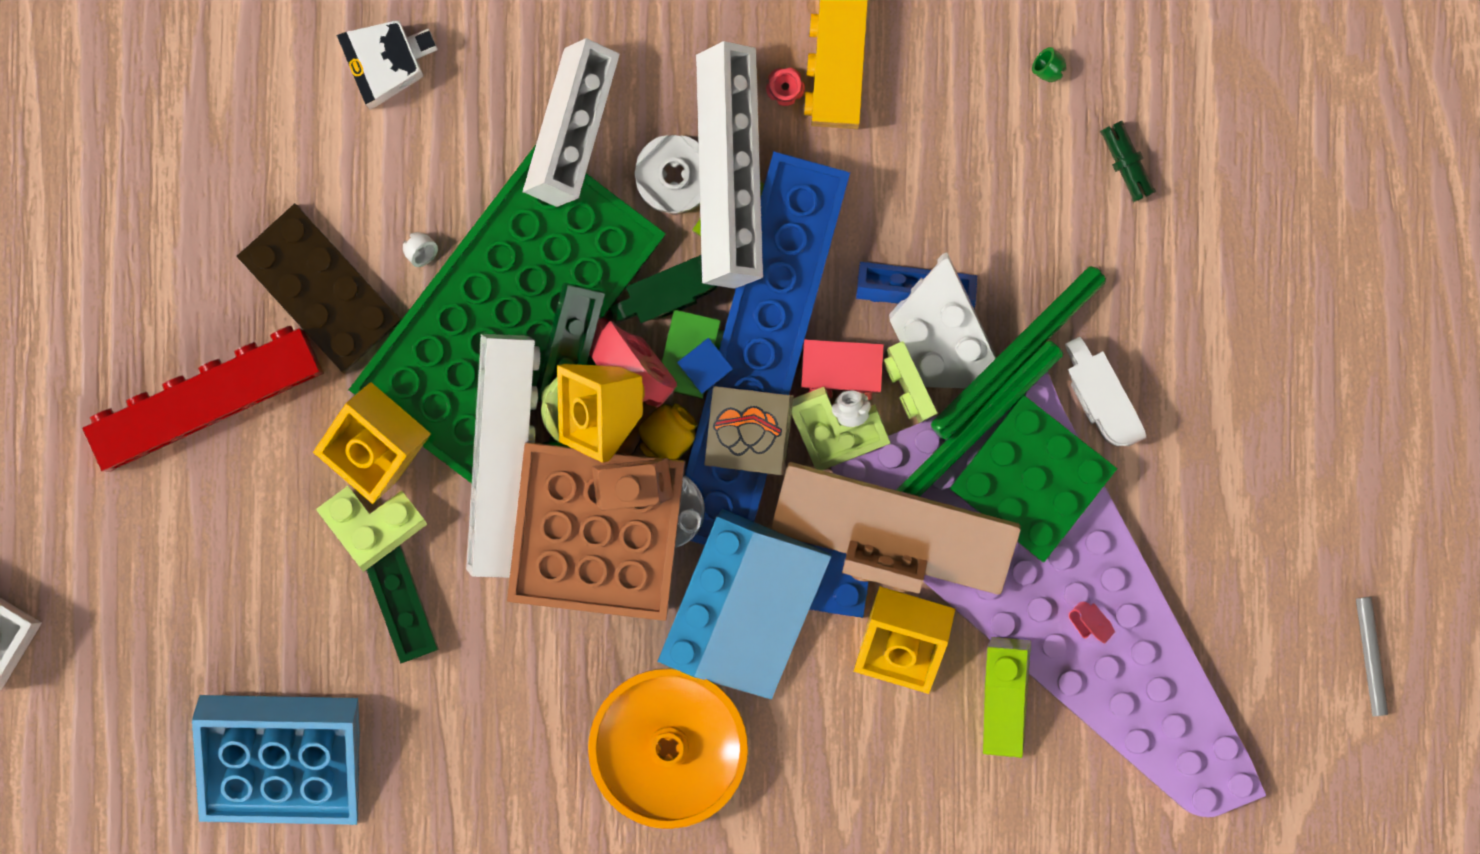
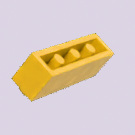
M819 0V14L811 13L809 37L817 38L816 53H808L807 76L814 77L813 92L805 93L804 115L812 116L811 126L858 129L868 0Z

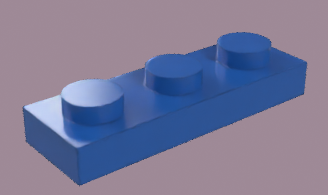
M860 262L856 299L899 304L902 300L908 298L915 284L921 278L924 279L931 270ZM957 273L975 310L977 275Z

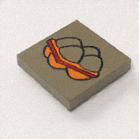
M713 386L704 465L785 475L793 395Z

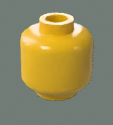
M662 404L639 426V435L643 441L640 444V448L646 456L668 457L669 459L678 460L693 445L696 436L695 428L698 424L694 417L681 405L674 404L671 406Z

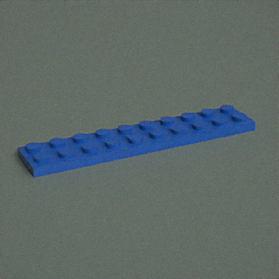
M773 151L761 195L763 278L740 286L735 290L719 352L733 370L713 386L790 394L850 172ZM713 386L707 392L685 476L691 479L700 490L705 507L703 523L697 534L690 541L703 545L706 544L715 519L721 509L753 522L755 521L768 474L704 465Z

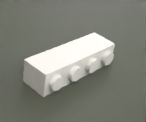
M587 38L564 48L523 188L524 193L556 207L579 198L619 53Z

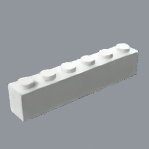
M723 41L696 54L702 283L738 288L763 278L756 48Z
M481 334L466 570L472 577L510 578L525 442L535 443V428L529 425L530 410H536L538 391L537 386H532L533 370L539 369L540 348L534 346L535 340L529 336Z

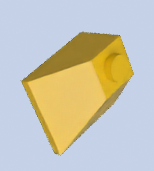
M557 365L559 442L602 463L610 461L643 415L645 389L642 383V376L618 366Z

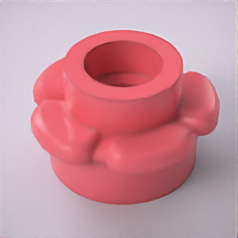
M790 67L786 69L777 68L769 75L766 92L769 98L776 100L779 105L790 106L795 103L796 99H800L803 96L805 84L801 82V74L796 69ZM783 83H787L789 85L788 90L782 89L781 86Z

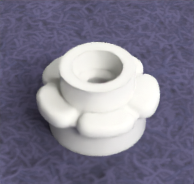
M854 390L845 391L835 399V404L832 405L833 415L837 417L841 425L846 427H855L863 424L868 419L871 409L868 397Z

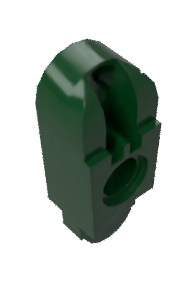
M699 255L626 286L630 298L613 305L609 310L615 323L638 316L641 323L659 320L673 314L674 310L680 311L697 304L696 299L710 294L718 286L702 283V255Z

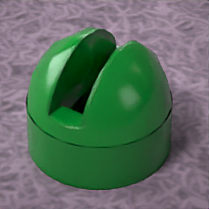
M1052 47L1041 51L1032 65V72L1040 79L1049 83L1062 79L1063 74L1061 71H1066L1067 69L1064 57Z

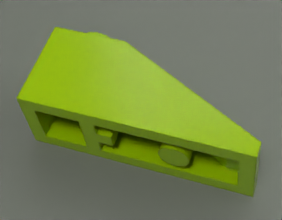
M991 637L988 644L984 698L983 754L1023 758L1031 640Z

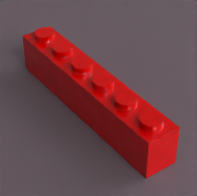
M287 326L270 335L272 341L258 347L256 342H253L235 350L236 357L225 363H221L220 359H215L198 368L200 374L186 380L184 375L175 377L163 383L162 387L164 390L153 396H149L148 392H144L126 400L128 407L114 413L112 408H109L91 416L90 420L92 423L82 429L101 471L111 472L324 374L305 331L300 328L293 330L292 326Z

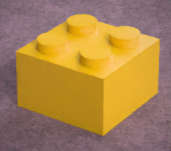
M370 382L346 402L313 453L373 504L397 483L431 433Z

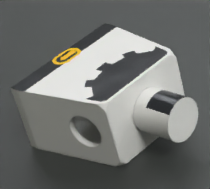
M400 21L387 22L336 35L365 105L369 109L377 107L421 79L423 73L417 59L438 50L429 28L407 37Z

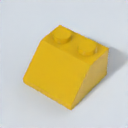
M879 586L853 672L929 694L949 641L955 608Z

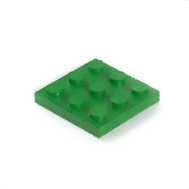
M1023 395L949 489L981 514L1020 524L1021 529L1017 543L1044 563L1118 468Z

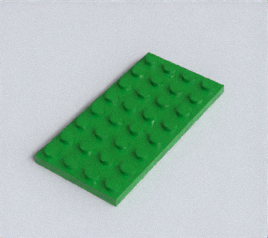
M536 145L348 389L356 395L372 382L431 433L423 447L471 484L481 334L529 336L535 340L534 346L540 348V365L538 370H533L532 386H537L563 283L596 289L605 293L599 318L602 319L666 236V233L587 173L584 177L579 198L558 207L524 193L523 188Z

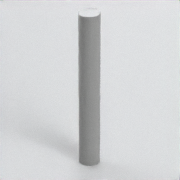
M1372 597L1356 598L1372 716L1388 715Z

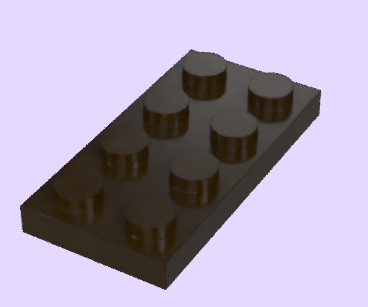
M295 203L237 255V258L342 373H345L402 320Z

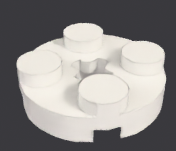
M666 135L655 138L642 149L637 158L635 179L637 189L648 205L660 212L672 215L691 211L700 205L699 142L687 136ZM670 165L675 168L681 165L684 168L681 173L684 180L680 184L675 181L670 184L665 182L664 179L667 173L664 169L666 166Z

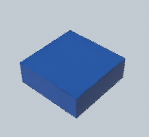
M709 338L677 362L701 394L733 370Z

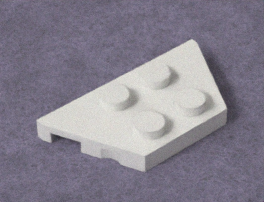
M948 253L942 254L937 259V265L924 279L921 278L911 289L908 298L902 300L889 314V319L899 341H904L925 387L967 388L997 357Z

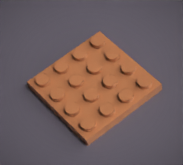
M525 442L507 602L666 621L685 461L669 459L673 498L657 505L601 510L597 507L592 466L658 459V457L615 453L610 461L602 463L571 447Z

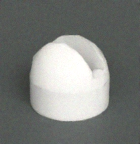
M411 233V238L403 243V252L413 266L423 267L435 258L438 246L425 233Z

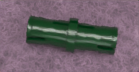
M1119 121L1113 124V129L1119 140H1116L1110 126L1101 130L1100 134L1103 136L1115 160L1112 166L1115 172L1120 171L1134 203L1143 199L1137 183L1140 184L1146 197L1155 193L1156 190L1153 188L1141 163V160L1144 159L1141 152H1136L1124 127V122Z

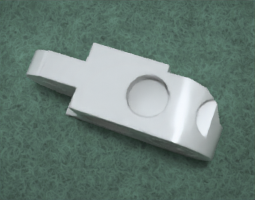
M1081 337L1067 342L1065 347L1074 365L1068 369L1072 379L1071 386L1091 425L1095 423L1103 438L1115 446L1129 447L1145 439L1146 433L1104 352L1102 351L1092 356Z

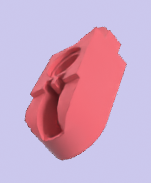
M606 318L598 319L589 353L597 366H618L642 376V383L645 389L643 402L653 407H660L677 387L674 377L642 337L622 330Z

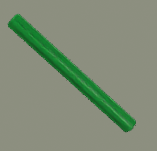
M1088 267L932 421L931 428L939 437L945 440L949 439L1105 284L1106 278L1098 268Z
M1047 341L896 491L920 497L1063 356L1062 350L1054 342Z

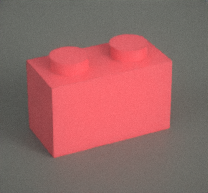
M804 340L801 389H807L811 392L825 387L829 398H832L833 391L845 392L854 390L865 394L868 400H872V393L879 394L881 392L884 344Z

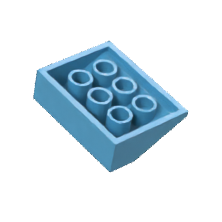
M721 509L715 519L657 662L695 678L707 679L712 683L772 700L832 554Z
M199 695L192 718L199 822L357 825L360 747L358 698Z

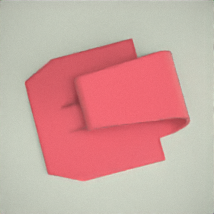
M1084 601L1079 602L1069 613V619L1084 639L1092 633L1099 641L1105 644L1115 633L1111 622L1094 603L1090 605Z

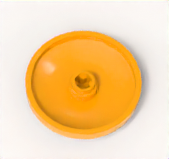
M659 668L639 673L627 679L608 695L598 709L590 729L588 756L591 772L599 790L618 812L645 826L674 829L691 826L711 817L731 799L742 780L746 768L748 739L745 724L737 706L729 695L716 683H712L707 679L702 680L673 668Z

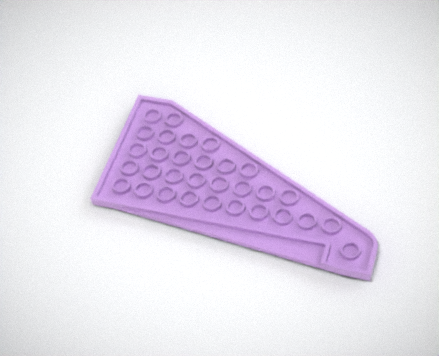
M1047 371L1024 395L1078 437L1060 403ZM1014 405L920 497L978 512L949 488ZM933 417L889 435L891 444L830 468L833 474L896 490L946 440L939 437L931 428V423L936 418ZM1105 486L1044 563L1020 544L1016 543L1001 594H994L924 575L923 582L951 607L955 608L959 614L989 640H991V637L1031 640L1029 675L1186 811L1201 817H1215L1266 796L1249 754ZM1084 601L1090 605L1094 603L1111 622L1115 633L1105 644L1099 641L1092 633L1084 639L1069 619V613L1079 602Z

